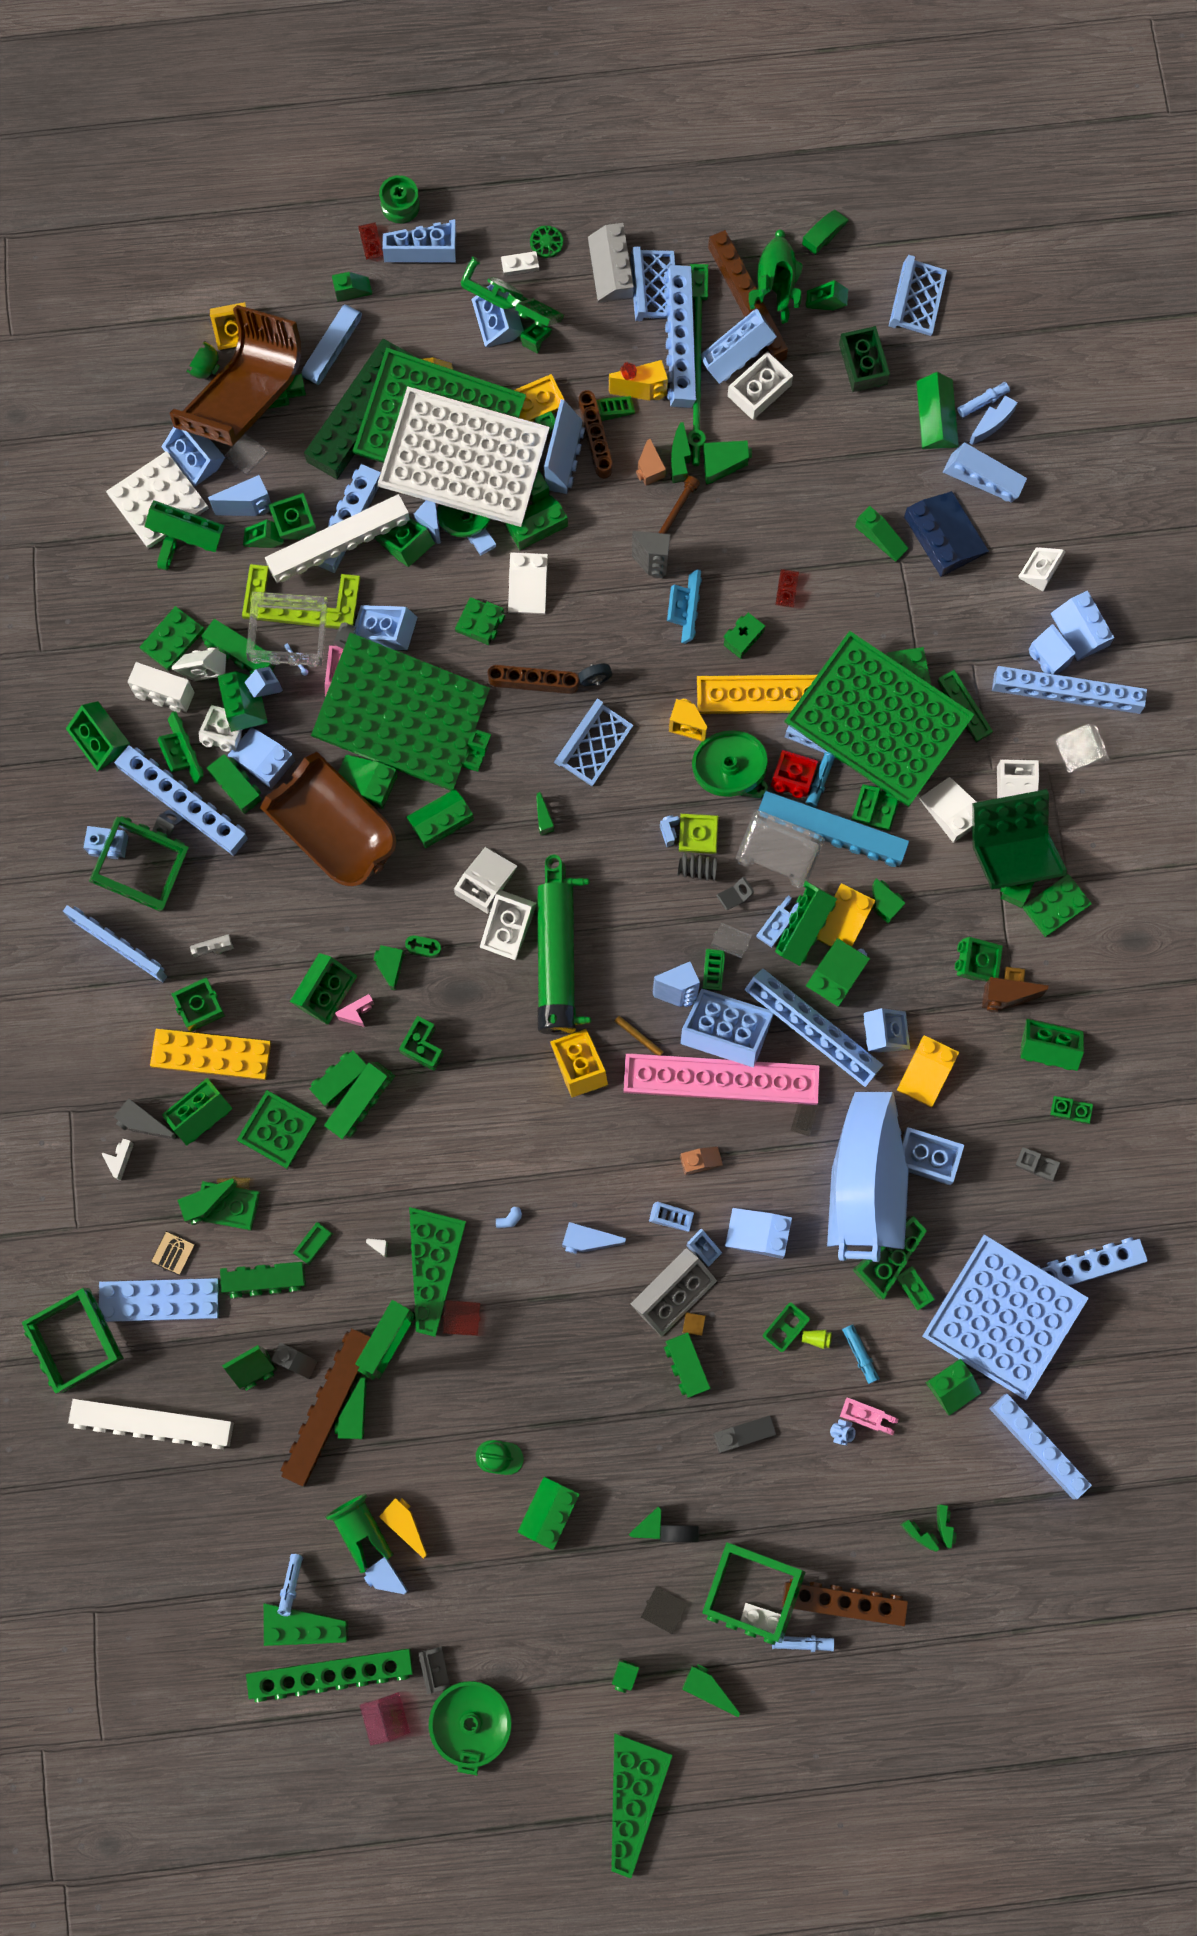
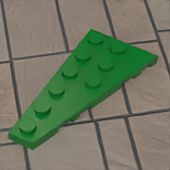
M409 1207L416 1332L436 1337L466 1221Z
M614 1733L611 1871L631 1879L672 1754Z

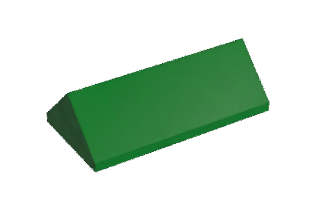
M935 372L916 382L922 449L958 448L953 379Z

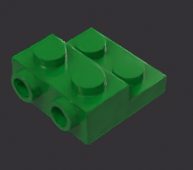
M470 597L455 627V632L489 645L491 640L494 641L497 636L498 630L496 629L498 625H502L505 619L504 609L486 601L484 603Z
M973 937L962 939L957 946V951L960 952L959 959L955 963L957 976L985 982L990 977L998 978L1003 946Z

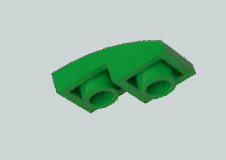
M1054 1096L1050 1115L1074 1122L1090 1124L1093 1104Z
M937 1505V1524L941 1540L945 1548H952V1544L955 1545L956 1532H953L954 1527L946 1526V1522H950L951 1511L948 1510L946 1505Z
M905 1520L900 1524L906 1533L917 1543L934 1552L939 1550L937 1546L939 1542L932 1533L929 1535L928 1532H924L922 1535H919L920 1529L914 1521Z

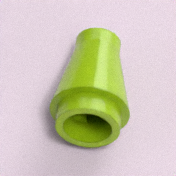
M827 1330L803 1331L802 1342L821 1349L830 1348L832 1332H827Z

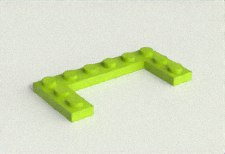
M250 564L242 612L243 619L339 629L341 623H348L354 626L360 576L341 574L336 608L264 601L269 567Z

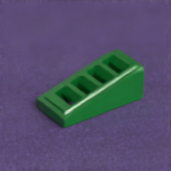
M631 396L596 400L601 421L635 414ZM627 402L629 409H625L624 403ZM617 404H620L622 410H618Z
M539 792L536 796L539 832L543 836L554 832L555 829L542 793Z
M706 949L702 989L722 991L724 950ZM709 956L720 957V960L709 959ZM708 965H720V968L708 967ZM708 972L719 973V976L708 975ZM707 980H718V984L707 983Z

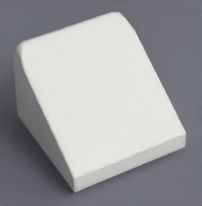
M366 1239V1243L386 1258L388 1243L385 1240Z

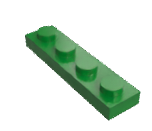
M955 670L938 678V683L948 697L975 714L967 725V729L977 743L991 735L993 730Z

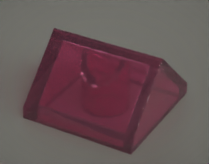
M399 1692L359 1705L370 1746L410 1733Z

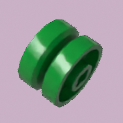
M396 175L389 177L382 183L379 198L383 215L394 223L403 224L413 220L420 210L419 193L413 180L406 176Z

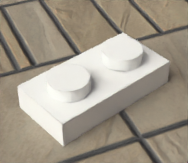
M536 251L501 257L504 276L539 271Z
M745 1603L740 1621L774 1634L781 1614Z

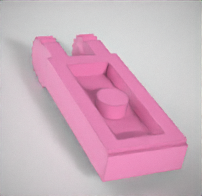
M846 1398L840 1417L890 1435H893L894 1431L891 1428L880 1425L882 1418L896 1424L899 1420L885 1414L884 1411L850 1398Z

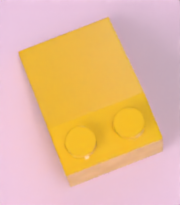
M662 360L609 374L610 394L631 396V398L649 401L654 399L660 400L667 396L668 378Z
M841 883L834 896L837 898L836 906L829 913L825 926L817 935L818 941L832 947L837 938L852 947L875 903L874 899Z
M587 1029L550 1041L572 1098L608 1085L606 1071Z
M924 1035L897 1091L932 1108L959 1052Z

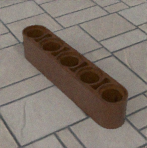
M585 390L579 395V409L596 474L604 479L612 474V459L595 395L592 391ZM589 400V401H591V402H590V403H584L583 401ZM593 416L595 419L590 420L588 417ZM592 433H599V435L593 436ZM597 449H602V450H604L603 452H600V453H599V452H596ZM606 465L608 468L602 469L600 466Z
M493 665L488 669V681L494 687L573 694L579 688V679L574 672ZM495 673H498V674L501 675V676H500L499 678H497V679L491 677V676H492L493 674H495ZM517 675L519 679L511 680L510 677ZM536 677L538 678V680L536 682H530L529 678ZM552 678L556 680L554 684H550L547 682L549 679ZM572 680L575 684L569 686L566 682Z

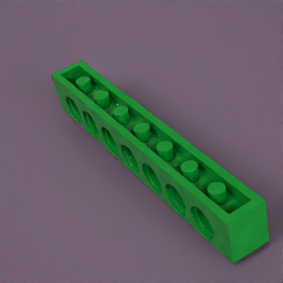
M411 1648L251 1672L246 1674L248 1698L254 1699V1702L267 1701L268 1696L282 1699L287 1698L288 1693L294 1692L295 1696H302L308 1694L307 1690L315 1689L316 1693L327 1692L328 1687L336 1686V1690L348 1688V1684L356 1683V1687L369 1685L368 1681L376 1680L377 1684L389 1682V1678L397 1677V1681L409 1679V1675L413 1674L414 1671ZM392 1660L396 1663L397 1669L395 1672H389L386 1669L388 1661ZM368 1664L375 1665L376 1673L374 1675L367 1674L366 1666ZM347 1667H353L356 1670L354 1678L346 1676L345 1671ZM327 1670L335 1672L336 1677L334 1681L330 1682L325 1678ZM307 1673H312L315 1676L314 1684L309 1685L306 1683L305 1676ZM287 1676H291L295 1680L292 1688L285 1685V1678ZM267 1679L274 1682V1689L272 1691H268L264 1687Z

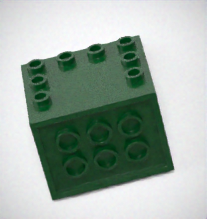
M1047 789L972 803L973 850L991 890L1067 875V869L1048 833L1049 793Z

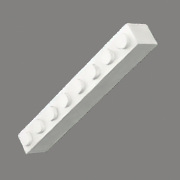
M398 494L265 557L266 563L276 583L280 581L285 582L295 574H302L312 566L321 565L324 560L335 558L343 551L352 550L362 542H369L379 534H386L396 526L405 525L410 520L409 513Z
M77 1399L72 1401L68 1422L74 1424L76 1429L86 1430V1426L94 1427L93 1431L105 1433L106 1429L114 1430L113 1434L124 1436L126 1432H132L133 1437L145 1438L146 1434L152 1435V1440L165 1441L166 1437L173 1438V1443L184 1444L185 1440L193 1441L192 1445L204 1447V1443L212 1444V1448L224 1450V1446L230 1447L234 1422Z

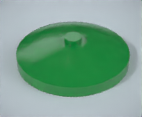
M723 731L709 736L699 744L692 759L693 774L697 783L707 792L723 797L739 796L753 790L764 779L768 768L767 753L762 743L754 736L741 731Z
M463 1681L447 1688L435 1701L429 1716V1734L435 1749L445 1760L460 1767H479L494 1760L505 1748L511 1732V1714L505 1699L496 1689L478 1681ZM461 1750L481 1754L480 1761L476 1762V1758L464 1757L463 1762H460Z

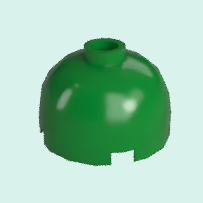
M206 341L202 343L205 347L199 348L190 364L192 370L187 369L186 371L198 379L208 378L211 373L215 375L220 367L217 364L219 360L217 350Z

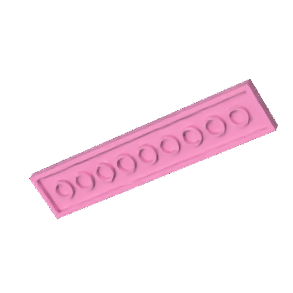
M626 1054L623 1093L817 1105L819 1066L756 1062L753 1068L732 1060Z

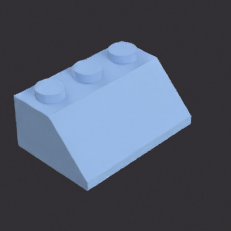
M490 284L486 288L492 290L494 285ZM501 291L498 293V295L507 298L509 292L503 293ZM477 295L472 299L485 347L511 342L524 332L519 313L515 308L502 309Z
M174 427L162 445L164 451L168 452L193 486H197L215 473L225 459L224 455L210 439Z
M1088 591L1069 599L1051 613L1063 637L1075 651L1077 661L1110 646L1114 639L1113 634Z

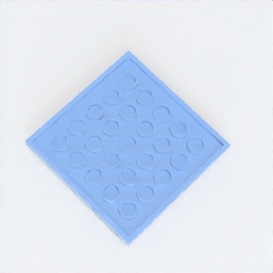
M984 1234L922 1337L958 1359H962L966 1364L1027 1400L1087 1302L1088 1297Z

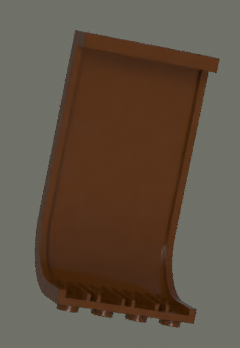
M236 305L233 308L238 326V343L231 361L183 411L173 409L170 412L174 428L233 446L289 387L297 373L301 359V340L295 321Z

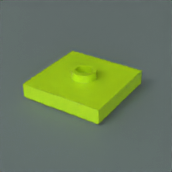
M681 814L679 852L716 854L718 816Z

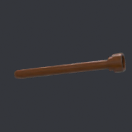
M692 476L686 478L684 482L685 489L659 533L666 534L690 493L697 490L700 482Z

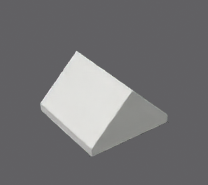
M1036 547L1020 573L1019 578L1044 591L1061 563L1065 551L1062 549Z

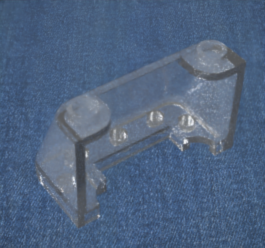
M755 810L735 860H738L739 864L746 867L756 863L788 876L791 885L801 888L805 881H809L825 839L821 835L765 812Z

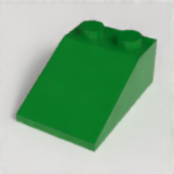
M411 518L405 525L396 526L388 533L379 534L374 537L392 556L407 567H410L435 544L428 529Z
M350 755L345 756L338 771L371 805L384 809L398 777L395 768Z
M837 938L806 984V987L839 1007L870 958Z
M259 1345L222 1365L240 1390L245 1389L246 1391L256 1387V1382L263 1379L266 1381L274 1376L273 1372L277 1371L267 1350Z

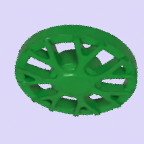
M541 226L531 234L530 247L533 252L536 251L538 256L551 258L561 251L563 236L555 227ZM545 230L546 234L542 235L540 231ZM550 230L555 232L552 236L549 234ZM534 236L540 237V240H534L533 238ZM559 237L560 241L555 242L554 238ZM540 244L541 247L536 250L534 246ZM553 245L558 248L556 251L552 249ZM543 249H549L548 254H544Z

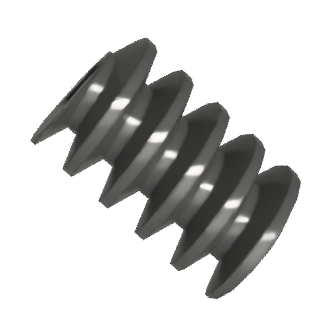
M684 853L679 860L677 876L683 871L684 877H687L688 873H690L691 878L694 879L696 874H698L699 880H701L705 875L706 881H709L711 876H713L715 882L717 859L714 858L710 863L709 857L702 861V857L699 855L697 860H695L694 854H691L690 858L687 859V854Z

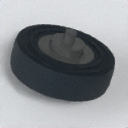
M606 663L591 664L590 667L585 668L579 673L580 683L582 686L601 685L600 683L612 677L610 665Z

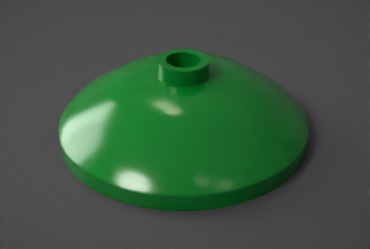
M439 504L437 508L439 524L447 533L456 537L476 535L484 530L491 518Z

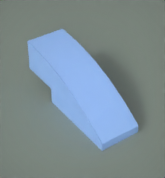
M1004 396L997 409L989 407L972 434L969 443L972 445L978 443L1001 428L1015 411L1018 402Z

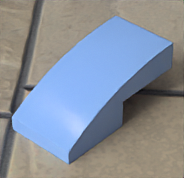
M486 529L476 535L467 537L480 556L496 547V543Z

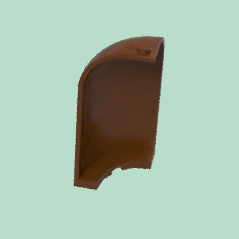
M317 751L305 757L292 774L294 778L287 785L283 783L266 795L260 808L331 879L345 886L360 885L374 874H378L383 870L384 864L396 847L395 833L388 821Z

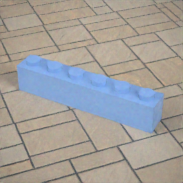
M1004 1394L989 1408L1072 1499H1078L1092 1486L1008 1394Z

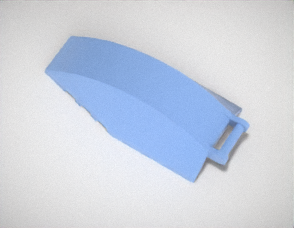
M855 1092L847 1112L832 1166L827 1247L839 1246L838 1257L840 1261H846V1259H869L873 1262H879L881 1247L905 1248L909 1170L905 1161V1149L902 1145V1133L898 1124V1112L893 1092ZM847 1246H873L872 1252L847 1251Z

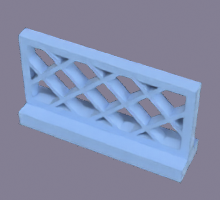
M633 247L630 254V264L634 287L635 321H642L643 318H667L664 309L667 305V299H664L663 293L666 283H664V278L661 275L665 271L667 272L670 265H675L674 251L640 250V247ZM643 256H649L654 261L648 265L643 260ZM670 257V263L666 266L660 258ZM655 263L663 268L659 274L652 268ZM647 271L655 276L651 281L645 277ZM657 279L664 284L661 289H658L653 284ZM649 287L656 292L652 298L646 293ZM659 295L666 301L662 306L654 300ZM652 303L658 310L656 312H648L647 306Z
M908 255L903 262L889 327L896 328V326H900L931 336L947 270L914 260L915 256ZM915 267L921 268L925 274L918 277L914 271ZM930 274H940L941 278L935 282ZM927 277L931 283V285L927 287H924V285L921 282V279ZM917 282L921 289L917 292H914L911 288V284ZM932 287L937 293V296L933 298L927 292ZM922 292L927 298V301L923 303L917 297ZM913 298L917 304V306L913 308H910V306L907 303V300ZM928 303H930V305L933 308V312L929 314L923 307ZM917 309H920L924 315L919 319L913 313ZM909 314L913 322H904V316ZM926 319L930 325L929 329L923 328L920 322Z
M597 698L554 763L558 766H563L587 784L593 786L633 725L607 708ZM602 711L609 714L611 722H600L599 715ZM622 723L627 729L624 733L616 734L614 724ZM611 725L613 734L603 736L602 726ZM599 727L601 737L591 738L589 730ZM614 737L615 747L606 749L604 739ZM601 740L603 749L593 751L591 741ZM588 742L590 752L580 753V743ZM604 752V763L596 764L594 754ZM591 755L593 764L583 766L581 756ZM578 757L580 767L573 768L567 762L570 758ZM594 767L595 776L591 780L585 776L584 769Z

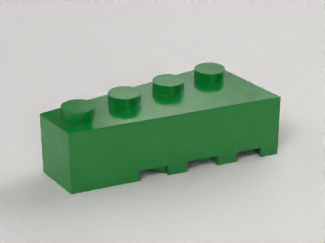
M806 880L803 885L806 888L803 896L799 895L796 901L798 908L796 912L790 915L789 929H784L775 950L781 957L799 966L807 959L809 949L815 944L819 931L825 926L827 917L834 910L837 898Z
M369 1062L324 1126L341 1139L351 1138L357 1131V1125L365 1120L368 1111L377 1103L379 1097L396 1075L379 1062Z
M914 1216L907 1217L905 1248L881 1247L879 1262L863 1259L853 1269V1272L878 1299L884 1300L888 1294L887 1292L896 1281L897 1276L906 1265L907 1260L927 1230Z
M303 1262L274 1264V1267H270V1265H257L254 1269L243 1266L237 1267L235 1271L231 1272L227 1271V1268H220L221 1292L230 1296V1299L242 1298V1294H250V1297L262 1296V1292L269 1291L270 1294H281V1290L289 1289V1292H300L301 1288L306 1287Z
M263 1603L264 1646L348 1642V1620L292 1608L290 1616H282L277 1612L279 1605Z

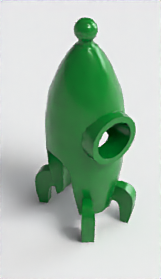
M781 229L776 231L775 238L767 244L762 252L758 265L759 290L756 289L749 292L750 309H755L756 301L760 300L762 303L764 295L773 290L777 294V310H781V323L784 324L789 320L788 303L790 299L794 300V308H799L801 304V291L798 288H794V285L800 277L803 265L796 260L790 243L785 239V232Z

